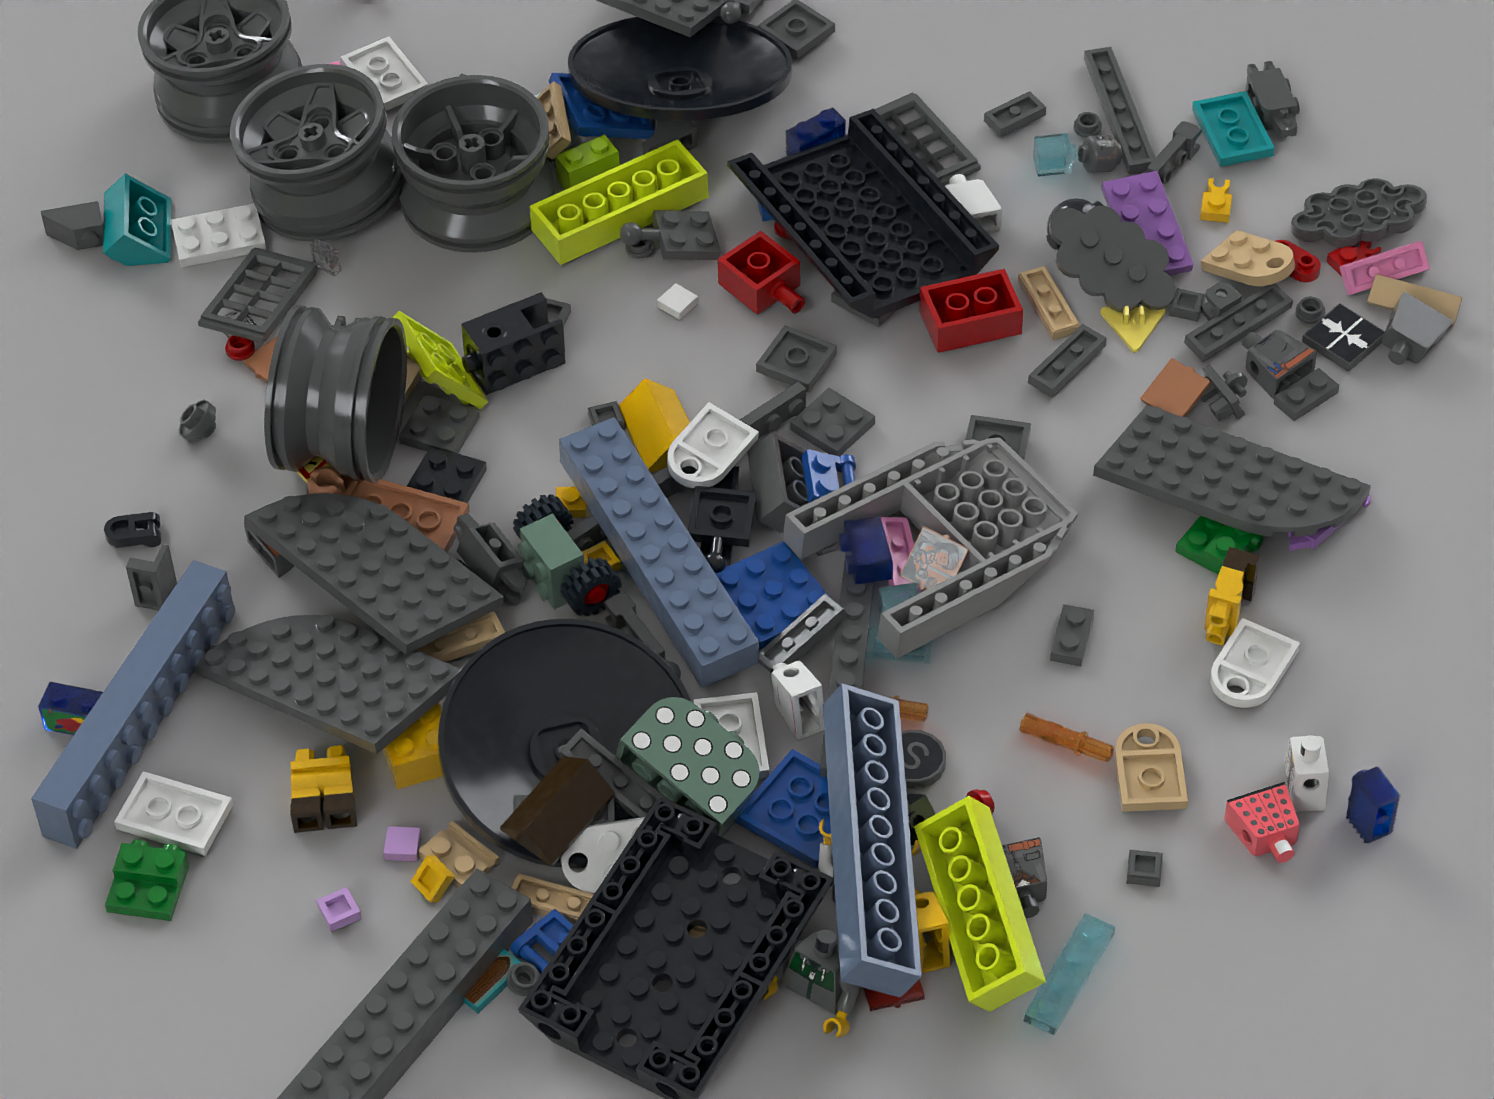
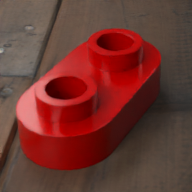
M1275 241L1288 246L1293 252L1295 268L1289 275L1290 277L1305 283L1312 282L1319 277L1321 263L1316 256L1290 241Z

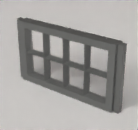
M912 92L874 109L885 121L891 118L899 126L894 129L896 134L905 133L913 141L907 144L911 150L919 148L926 157L920 160L925 165L930 162L934 164L939 170L934 175L944 186L949 184L950 178L954 175L962 174L968 176L981 170L978 160L917 94ZM914 108L921 118L904 124L897 117V115ZM928 123L935 131L917 139L910 130ZM941 137L948 147L931 154L924 144ZM954 152L962 161L945 169L937 159Z
M255 247V249L249 252L201 314L198 326L260 343L266 342L315 277L316 271L319 269L318 264ZM256 264L275 268L271 275L251 271ZM281 270L300 275L295 282L277 277ZM245 278L264 283L259 290L240 285ZM270 285L289 289L284 297L265 292ZM234 293L253 297L248 305L229 300ZM259 299L278 304L273 312L254 307ZM222 308L242 312L236 320L217 315ZM248 314L267 319L262 327L242 322Z

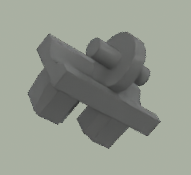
M1210 364L1202 369L1205 375L1204 378L1209 380L1211 385L1200 399L1206 402L1216 394L1219 396L1217 400L1209 404L1211 412L1219 422L1232 414L1237 419L1243 417L1245 413L1239 406L1240 401L1236 394L1239 397L1246 395L1247 391L1244 389L1248 382L1246 376L1241 372L1232 374L1230 371H1227L1223 375L1224 382Z

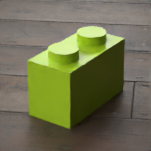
M605 134L562 152L555 157L557 181L565 190L620 165L619 151Z

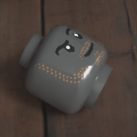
M1090 135L1085 138L1083 144L1078 148V160L1088 172H1111L1121 162L1122 148L1120 143L1110 135Z

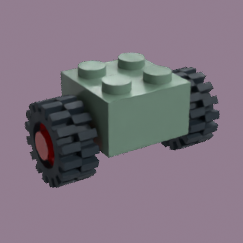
M549 494L548 497L540 495V500L533 498L531 500L532 504L522 506L524 511H518L516 514L518 519L513 521L515 525L513 530L521 540L518 543V547L524 559L521 569L527 580H533L540 598L543 601L547 600L554 610L567 603L579 616L584 615L587 617L590 616L591 612L594 615L598 614L600 608L605 610L604 602L621 592L618 589L622 587L621 579L605 559L602 560V558L597 557L594 560L590 558L587 564L584 563L583 553L567 533V531L572 529L571 524H574L573 516L557 496Z

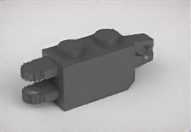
M1272 61L1264 62L1263 71H1258L1255 64H1248L1245 91L1265 130H1275L1280 138L1296 136L1297 123L1295 118L1296 114H1299L1300 107L1297 97H1293L1291 93L1289 79L1284 78L1281 69L1275 68Z
M469 514L458 516L453 528L460 542L457 553L477 576L504 596L503 602H506L509 606L519 605L522 598L520 592L524 591L527 585L526 579L523 578L524 576L520 572L524 559L495 522L479 525Z

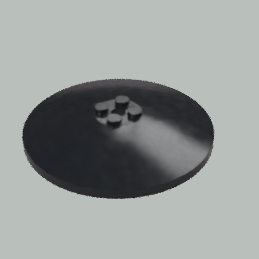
M718 16L693 36L688 37L642 18L632 17L599 27L578 40L568 56V76L573 87L582 96L599 106L615 112L656 120H706L743 113L760 107L776 98L785 90L791 80L792 57L785 44L776 36L743 21L728 24L722 20L721 16Z
M550 619L522 625L501 634L479 649L465 663L451 684L443 703L438 729V757L441 772L454 803L480 834L502 850L516 857L550 866L500 830V826L514 812V795H529L561 759L558 748L566 745L580 729H583L616 756L620 739L653 704L670 697L683 698L689 701L691 699L679 677L660 655L634 636L617 628L579 619ZM614 802L615 821L634 819V817ZM574 853L570 856L568 865L570 868H585L588 859L583 853ZM561 858L553 865V867L562 868Z

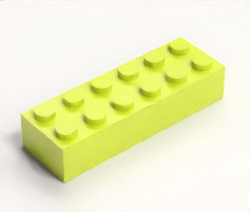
M677 139L530 205L531 229L557 262L562 265L619 239L620 229L626 223L633 222L641 228L652 224L651 218L654 210L680 211L709 198L708 173Z
M967 796L914 826L936 898L948 921L949 940L968 1001L991 1012L1045 983L1043 970L990 808L976 799Z

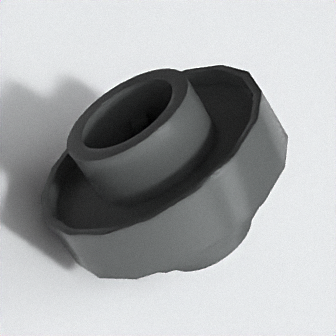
M205 399L200 400L196 404L189 405L180 417L179 435L189 442L209 437L216 429V407Z

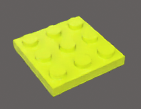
M398 311L392 317L399 319L403 324L406 345L409 348L407 353L421 367L419 373L429 384H438L446 394L450 395L453 393L463 404L468 405L470 403L480 410L489 402L472 374H468L464 369L462 358L453 343L401 311Z

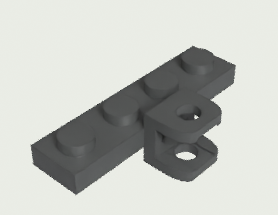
M1220 281L1206 290L1205 297L1208 302L1202 305L1201 310L1209 321L1185 335L1184 343L1204 362L1245 337L1248 333L1253 332L1292 307L1293 300L1275 283L1265 286L1241 301L1242 295L1232 285L1225 281ZM1224 292L1226 297L1216 295V293Z

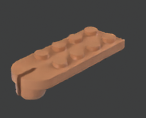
M320 467L310 474L311 480L307 479V494L329 493L349 495L387 506L388 509L398 514L447 553L457 536L453 529L457 522V517L469 514L470 512L469 504L382 479H379L377 483H370L365 480L356 481L350 476L341 475L332 467Z

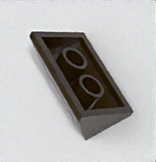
M563 756L500 826V830L553 867L613 799L615 792L588 759Z

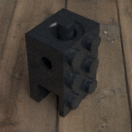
M542 292L461 324L464 356L461 359L463 367L468 374H472L485 395L502 390L505 387L566 363L563 321L558 319L548 323L547 299Z

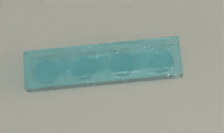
M1084 913L1045 978L1046 982L1040 986L1025 1011L1024 1022L1055 1035L1114 936L1115 926Z

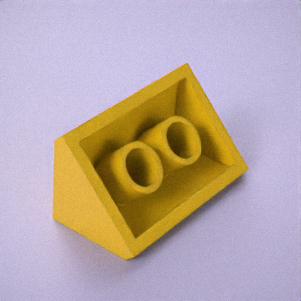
M644 378L618 406L639 456L650 473L667 467L669 447L688 426L690 421L674 389Z

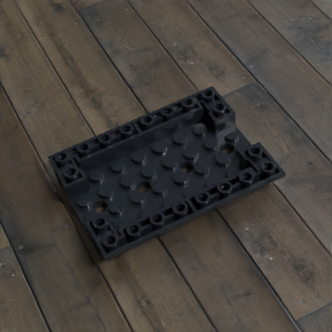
M659 796L518 1008L519 1013L553 1043L665 1099H698L834 883V878L776 850L770 859L754 853L719 836L716 822ZM730 873L738 874L741 877L736 884L732 885L722 881ZM696 926H702L707 930L705 935L699 938L691 937L688 933ZM660 980H668L672 983L671 988L665 992L656 991L654 985ZM627 1034L637 1037L636 1043L630 1047H623L618 1043L620 1038Z

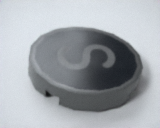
M922 730L902 731L906 788L932 785L941 778L946 767V751L942 742L933 734Z

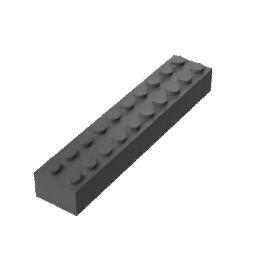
M476 868L277 1099H383L464 1004L463 997L504 949L509 951L512 943L533 923L531 899Z

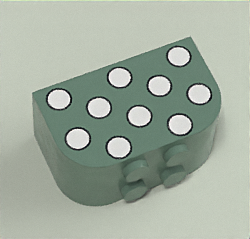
M678 697L665 698L653 704L620 739L616 752V757L668 800L716 822L719 836L721 837L736 823L740 814L749 805L759 779L758 761L752 751L744 745L743 739L735 732H728L723 728L716 716L711 712L703 711L693 702Z

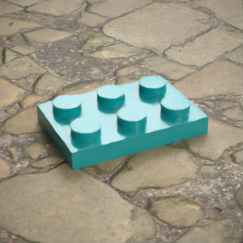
M1246 91L1193 101L1192 111L1220 167L1274 156L1275 147Z

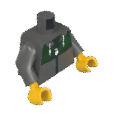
M823 929L818 931V933H810L804 940H797L770 983L768 994L764 997V1000L777 992L778 985L776 981L778 978L782 979V986L833 1014L837 1013L836 1017L827 1019L824 1022L823 1031L825 1034L831 1033L836 1023L838 1026L836 1038H839L849 1032L850 1025L846 1017L848 1014H852L861 987L841 982L839 946L836 944L837 935L832 930Z

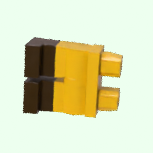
M1229 547L1216 579L1215 589L1211 588L1208 594L1204 627L1207 630L1206 641L1222 646L1225 644L1227 636L1230 637L1239 623L1240 607L1243 599L1252 601L1255 594L1259 555Z
M330 746L327 748V758L315 759L314 750L309 748L298 749L295 761H290V816L294 833L324 830L322 798H324V813L328 829L357 827L353 774L349 755L346 756L344 746ZM349 813L343 819H337L332 816V814ZM316 816V819L312 822H303L299 819Z

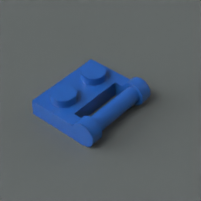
M806 449L801 456L809 503L839 489L837 472L842 473L844 486L855 481L854 470L856 469L855 457L850 454L839 457Z
M554 909L520 935L512 943L510 951L517 958H524L528 963L534 965L539 973L542 974L548 962L532 946L538 942L554 956L573 927V924Z

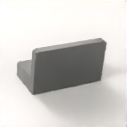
M161 545L154 562L130 557L126 565L135 606L159 611L177 584L169 545Z

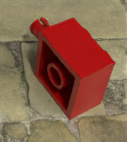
M759 231L717 259L718 284L757 315L777 301L786 306L793 314L803 309L805 298L793 291L801 286L800 261L762 231Z

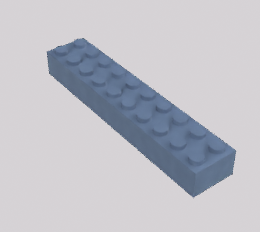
M615 417L560 438V463L701 688L757 665L759 660L758 639Z
M195 560L191 562L32 796L31 800L43 837L77 849L82 840L90 835L93 823L100 813L102 814L106 811L111 796L116 789L121 788L127 772L133 764L135 765L139 761L142 750L147 742L155 737L158 725L164 716H168L171 713L174 701L180 692L183 693L186 690L190 677L195 669H197L196 665L206 655L210 647L218 642L220 632L225 624L232 621L235 614V606L233 605L231 586H229L226 571Z
M842 683L823 704L841 982L901 998L922 977L899 701Z

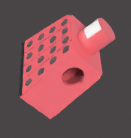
M1285 782L1227 800L1224 820L1252 855L1260 856L1272 852L1278 863L1287 862L1294 856L1295 852L1291 845L1297 842L1299 821Z

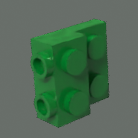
M1200 515L1177 542L1175 552L1219 574L1229 547L1249 553L1252 551L1257 552L1262 546L1265 536L1245 532Z
M139 839L133 840L131 844L121 843L112 869L114 880L105 903L106 911L109 913L172 921L189 869L186 852L174 844H165L163 848L150 847L146 841Z

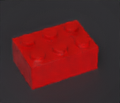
M1005 268L920 287L919 312L937 353L1022 334L1023 308Z

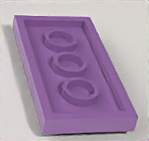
M1157 171L1102 182L1101 190L1107 206L1119 214L1121 222L1127 221L1138 224L1143 229L1146 240H1155L1166 248L1169 255V261L1164 271L1166 274L1171 276L1192 271L1193 261Z

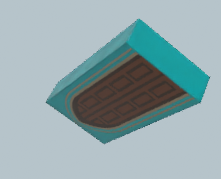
M504 949L463 997L464 1004L479 1014L507 987L506 977L509 969L513 965L521 963V961Z

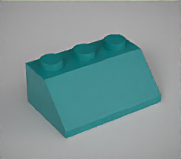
M124 173L104 192L103 254L125 266L168 263L171 260V198Z

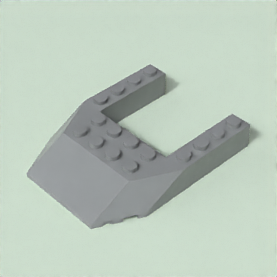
M987 438L982 441L974 439L962 440V445L945 446V442H933L785 515L783 541L800 559H803L876 523L878 517H888L901 511L920 531L925 526L943 536L945 534L950 535L951 540L970 549L960 569L961 573L881 613L877 639L898 659L1000 605L1051 559L1076 520L1078 512L1001 438Z

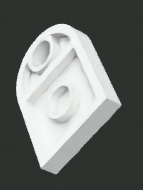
M708 402L670 445L667 457L669 473L678 483L689 488H695V486H714L729 473L758 440L759 431ZM686 466H692L697 471L693 474H686L681 469Z
M1242 618L1213 663L1210 677L1213 692L1220 700L1235 707L1249 708L1264 703L1270 698L1297 655L1300 642ZM1234 685L1240 686L1244 689V691L1241 693H1233L1228 689V687Z
M645 817L589 825L561 856L562 869L568 881L581 891L595 893ZM583 853L587 857L588 862L584 869L577 871L570 868L568 860L572 854Z

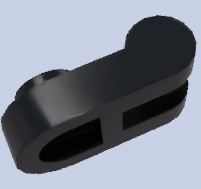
M154 512L113 517L104 526L106 540L114 547L136 545L157 547L161 544V532L158 530L161 525L160 516Z

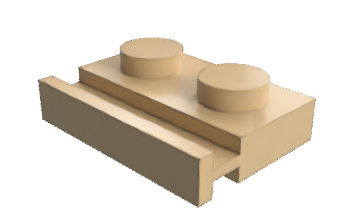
M453 821L449 823V827L446 830L438 832L418 850L419 858L422 860L425 859L426 855H435L455 875L451 883L457 888L462 886L476 868L489 874L491 868L500 865L499 856Z

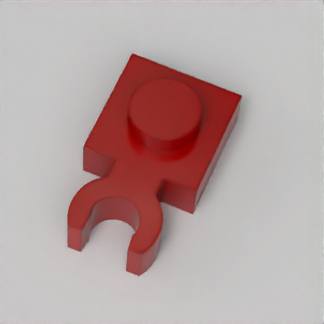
M1362 240L1360 246H1346L1328 253L1326 262L1342 277L1339 266L1379 254L1382 248L1370 249L1372 242Z

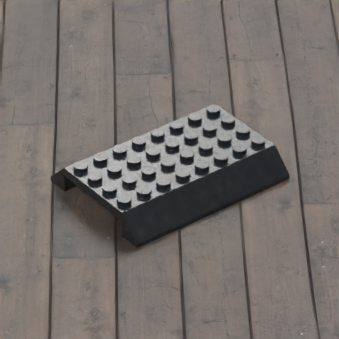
M874 108L849 117L848 135L763 165L753 153L727 161V166L848 306L872 319L920 301V287L977 275L999 250L998 243Z

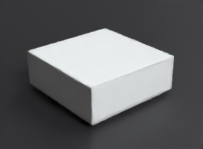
M676 283L657 299L658 308L679 320L698 304L697 295Z

